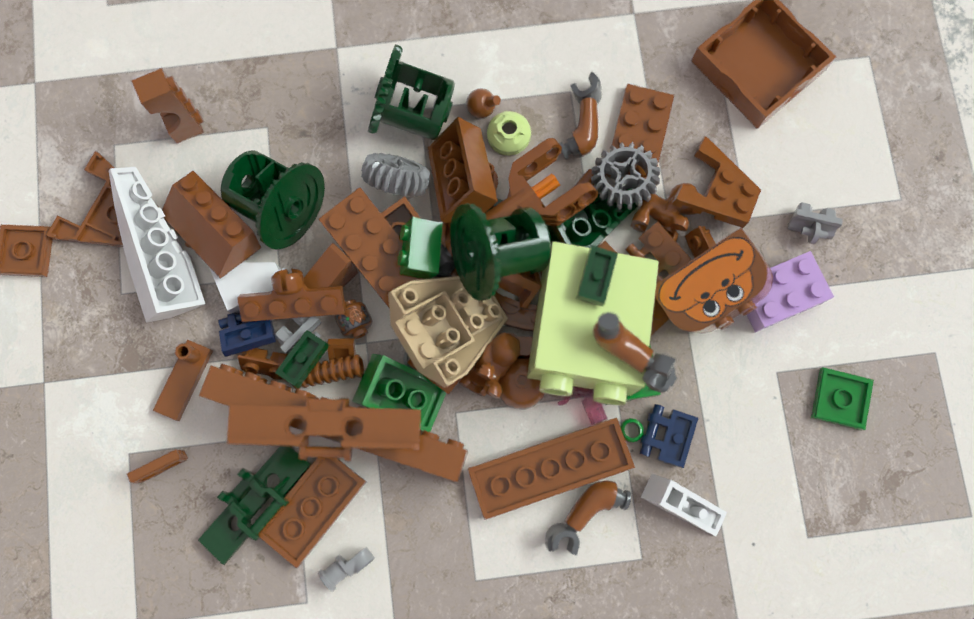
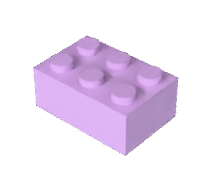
M811 251L770 268L773 275L772 287L767 296L755 304L757 309L749 313L747 317L756 333L834 298Z

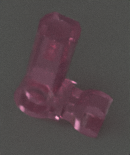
M573 386L572 395L565 396L563 400L558 402L559 406H563L569 402L570 398L575 397L577 399L583 396L584 400L581 402L591 425L608 419L602 404L593 400V389Z

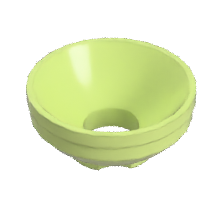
M507 111L497 114L490 121L487 128L489 145L493 150L502 155L511 156L521 153L528 146L531 139V128L528 121L516 112ZM510 122L516 126L517 130L513 134H506L503 132L502 126Z

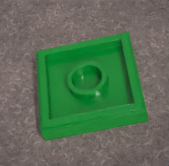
M824 367L820 368L811 418L861 431L866 430L874 380Z

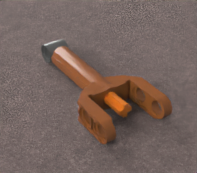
M548 138L512 163L508 178L510 186L508 196L485 213L486 219L510 216L516 209L531 207L542 216L546 225L559 226L591 204L596 199L598 191L591 183L577 184L559 198L544 206L540 199L561 186L555 175L550 174L533 187L527 181L554 163L561 153L562 147L555 138ZM450 238L444 241V245L441 244L439 274L436 275L437 277H445L455 269Z

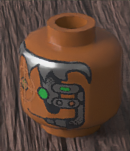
M355 299L346 301V312L335 315V320L343 336H353L354 339H359L368 334L367 329L372 325V318L364 303L357 302Z

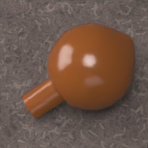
M478 88L473 90L467 97L466 107L472 116L486 118L493 113L495 106L500 104L501 99L498 95L494 96L487 89Z

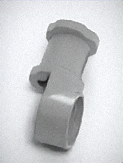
M367 547L348 562L339 554L336 557V561L326 570H320L318 575L324 585L333 592L341 580L348 575L352 576L354 573L360 572L375 557Z

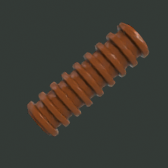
M355 354L353 358L347 356L346 359L343 357L338 358V361L331 359L330 362L324 360L322 364L318 362L301 386L307 388L309 384L313 387L317 383L319 385H323L324 382L331 383L332 380L334 382H338L340 379L344 381L348 377L354 379L356 375L360 378L364 374L363 360L360 355Z

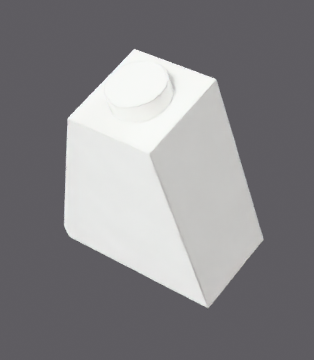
M242 262L221 279L212 270L211 273L227 311L238 314L240 310L237 297L240 294L271 292L273 290L272 275L285 268L281 269L275 262Z

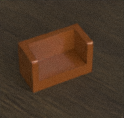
M530 271L500 277L501 281L498 283L499 288L519 297L520 307L524 309L527 308L542 287L539 273L530 274Z

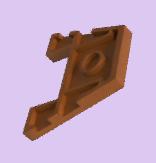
M705 136L699 143L694 156L715 169L706 193L703 196L683 183L678 189L672 205L679 208L682 205L690 207L692 212L697 214L706 212L715 215L714 219L744 228L750 221L761 189Z
M95 151L84 170L106 182L84 221L79 226L57 215L46 234L48 237L55 240L123 247L109 176V170L114 167L99 152Z

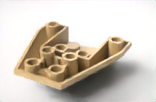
M459 276L410 281L388 293L392 329L417 371L443 387L449 386L470 371L484 352L486 346L508 319L495 296L484 301L475 300L466 291Z

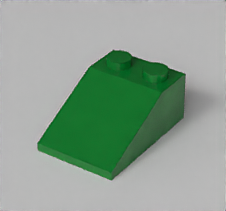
M372 354L352 402L366 408L421 410L420 430L431 432L446 392L417 370L384 355Z

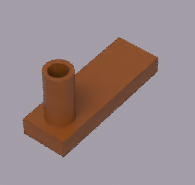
M188 339L185 344L183 343L176 347L175 354L178 360L153 411L180 421L213 350Z

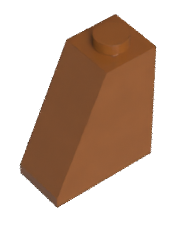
M332 243L306 274L304 283L308 288L344 287L358 274V271L352 261Z

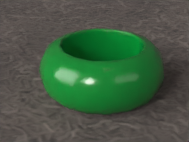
M629 418L620 425L625 441L633 443L641 439L644 429L640 421ZM628 423H633L638 427V434L635 438H630L625 434V426Z

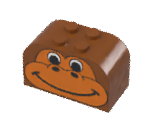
M739 228L656 284L655 297L675 326L689 332L709 333L719 328L724 330L734 323V317L739 314L746 316L757 309L755 304L764 299L772 287L773 275L768 263L742 228Z

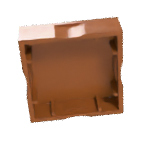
M754 0L742 10L734 21L720 28L696 49L691 62L758 129L825 72L836 59V56L812 32L804 28L780 0Z

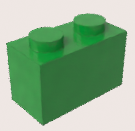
M412 217L402 226L400 240H403V246L397 261L398 265L401 266L400 275L432 279L439 274L443 223Z

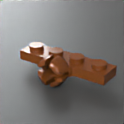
M287 269L280 270L271 277L273 287L271 292L240 294L237 297L242 322L344 314L346 306L343 287L308 288L304 283L303 272L299 269H291L292 273L290 274Z

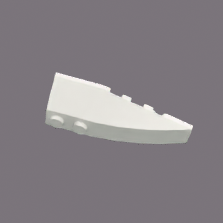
M111 168L109 176L120 235L146 323L172 318L204 306L205 301L191 258L187 251H183L177 241L178 236L174 229L171 230L161 208H157L151 198L152 193L137 168Z

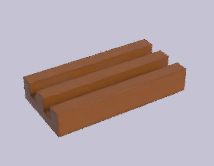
M175 449L127 473L128 479L132 483H143L186 461L188 457L185 450Z

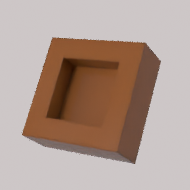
M354 338L328 339L327 344L330 345L328 348L329 362L331 359L338 361L340 357L346 359L347 356H351L353 358L356 354Z

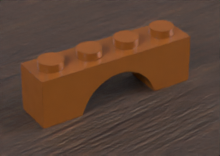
M162 68L131 80L140 103L150 114L160 113L168 134L177 144L204 133L201 126L204 120L198 108L195 109L190 98L187 99L182 87L179 88L173 76L168 77Z

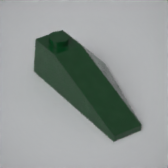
M598 194L591 204L559 226L546 225L551 244L559 242L590 248L591 245L597 246L638 206L636 203H632V209L629 210L627 204H622V208L619 210L616 202L609 207L607 204L608 199L601 201L599 198L600 194Z

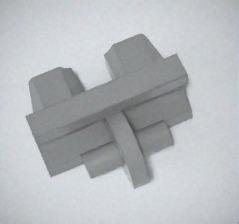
M801 202L788 223V229L808 235V243L815 244L819 238L833 239L837 229L842 226V219L836 217L834 209L825 208L820 213L812 212L810 204Z
M316 316L292 318L300 326L294 334L285 326L281 327L274 334L282 345L280 348L285 353H290L306 330L312 333L322 323ZM316 331L313 333L317 337H321V335Z

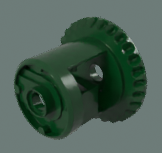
M395 44L384 77L380 78L374 98L377 100L371 116L368 133H377L380 122L416 135L436 140L443 122H447L453 102L451 98L455 82L449 78L401 62L403 49ZM397 82L413 87L415 92L424 91L437 96L430 118L423 116L429 96L424 94L414 108L409 107V88L404 87L399 106L390 105Z
M255 150L246 151L236 157L227 167L221 181L222 200L231 209L255 222L260 241L269 248L276 250L293 245L306 234L318 216L325 193L324 177L316 166L301 162L299 164H292L291 168L286 167Z
M467 203L459 205L453 213L450 226L453 261L461 283L475 300L484 301L494 296L499 288L500 277L526 271L534 274L544 271L547 267L551 255L550 235L544 219L535 209L531 207L514 210L510 216L487 220L486 214L479 207Z

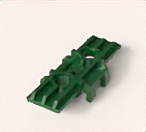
M280 446L256 474L242 468L237 473L242 480L232 492L222 491L217 496L220 501L225 502L228 506L198 541L222 565H225L249 537L257 541L260 537L259 533L282 506L286 507L289 501L285 498L286 494L308 470L311 464L306 460H300L299 453L291 446ZM273 474H277L280 479L279 484L275 488H268V478ZM272 496L274 498L272 503L265 509V511L259 516V518L253 524H251V519L253 518V516L263 507L267 500ZM235 516L237 517L238 531H234L231 527V521Z

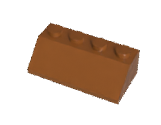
M457 117L427 148L440 219L444 223L451 222L455 209L461 204H474L485 213L498 201L481 128Z
M191 171L172 185L162 208L165 221L220 279L262 248L254 231L194 171Z

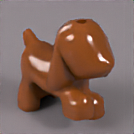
M684 183L685 185L689 186V187L692 188L693 190L697 191V189L695 188V186H693L692 184H690V183ZM679 184L671 190L667 199L657 194H650L651 199L649 202L642 199V206L634 214L630 226L634 230L645 232L650 216L659 221L677 241L678 233L676 230L685 232L689 226L688 218L682 215H695L697 213L692 212V208L684 205L681 208L672 205L678 189L682 186V184Z
M505 332L496 336L486 346L484 352L470 371L460 379L459 384L482 397L488 394L499 399L503 392L499 380L505 376L519 357L520 341L514 335Z

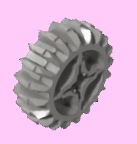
M621 142L618 149L611 145L610 153L603 150L601 153L602 158H596V166L592 167V174L594 176L591 177V181L595 185L594 188L600 193L599 198L601 201L608 199L607 204L609 207L615 202L619 210L622 208V204H627L629 210L632 209V203H636L640 207L642 206V199L649 202L651 199L650 194L657 192L656 185L660 184L658 176L661 170L659 167H656L658 161L656 158H652L651 151L643 153L644 147L642 145L635 149L633 142L630 143L629 147H624V144ZM637 165L646 173V179L641 177V174L636 171ZM606 173L615 180V187H612L605 178Z
M369 154L365 158L361 170V177L369 186L385 191V193L388 192L403 197H418L425 194L430 181V172L425 166L398 155Z

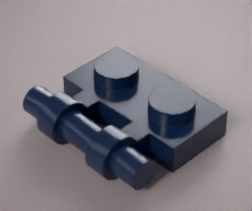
M236 312L227 314L226 318L218 320L220 328L223 329L219 331L221 351L225 357L276 342L272 320L245 323L242 322L240 313L237 314Z
M654 404L653 411L649 413L647 418L649 424L645 436L642 435L640 441L642 447L639 454L650 457L652 448L659 449L657 460L684 468L699 418L674 409L671 410L670 417L666 418L662 416L665 407ZM659 425L666 427L662 441L655 439Z

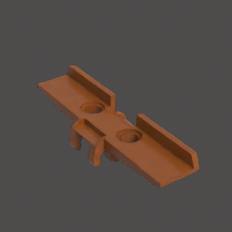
M309 397L306 406L230 404L226 444L299 447L300 460H307V457L344 458L345 461H351L352 448L419 450L421 410L347 408L349 406V398L319 399L318 397ZM299 418L303 420L305 427L302 433L294 435L290 431V423L294 419ZM351 420H356L361 425V430L356 436L348 434V423ZM309 437H343L341 447L309 446Z

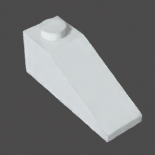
M653 473L641 495V498L713 536H717L727 514L724 510L676 482Z

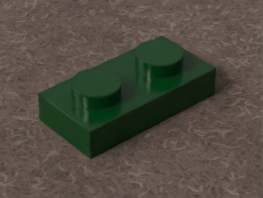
M591 245L576 299L603 307L618 253Z
M306 330L275 373L299 389L330 345Z

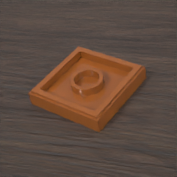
M1 224L0 275L48 277L53 239L46 234L50 226Z

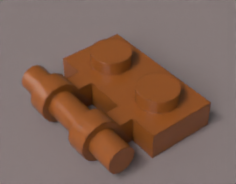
M659 221L638 238L645 245L642 249L638 250L633 243L625 249L630 256L645 258L651 252L659 261L656 284L663 280V277L660 275L663 270L672 274L692 260Z

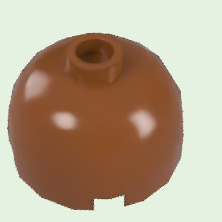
M517 358L505 376L499 380L503 390L500 399L507 406L515 409L526 410L534 407L543 399L545 394L539 390L541 380L527 378L530 360L528 358Z

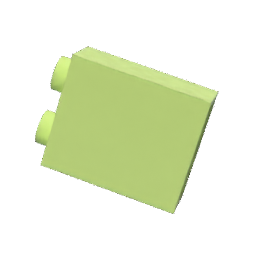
M553 242L551 244L549 263L545 270L542 271V287L539 291L527 378L541 380L539 390L546 394L571 396L573 386L594 389L593 400L609 405H625L627 395L631 396L645 387L643 376L646 369L644 368L642 373L601 348L594 338L593 329L601 314L612 312L619 317V321L623 326L649 347L659 261L618 253L606 301L602 307L576 299L590 248Z

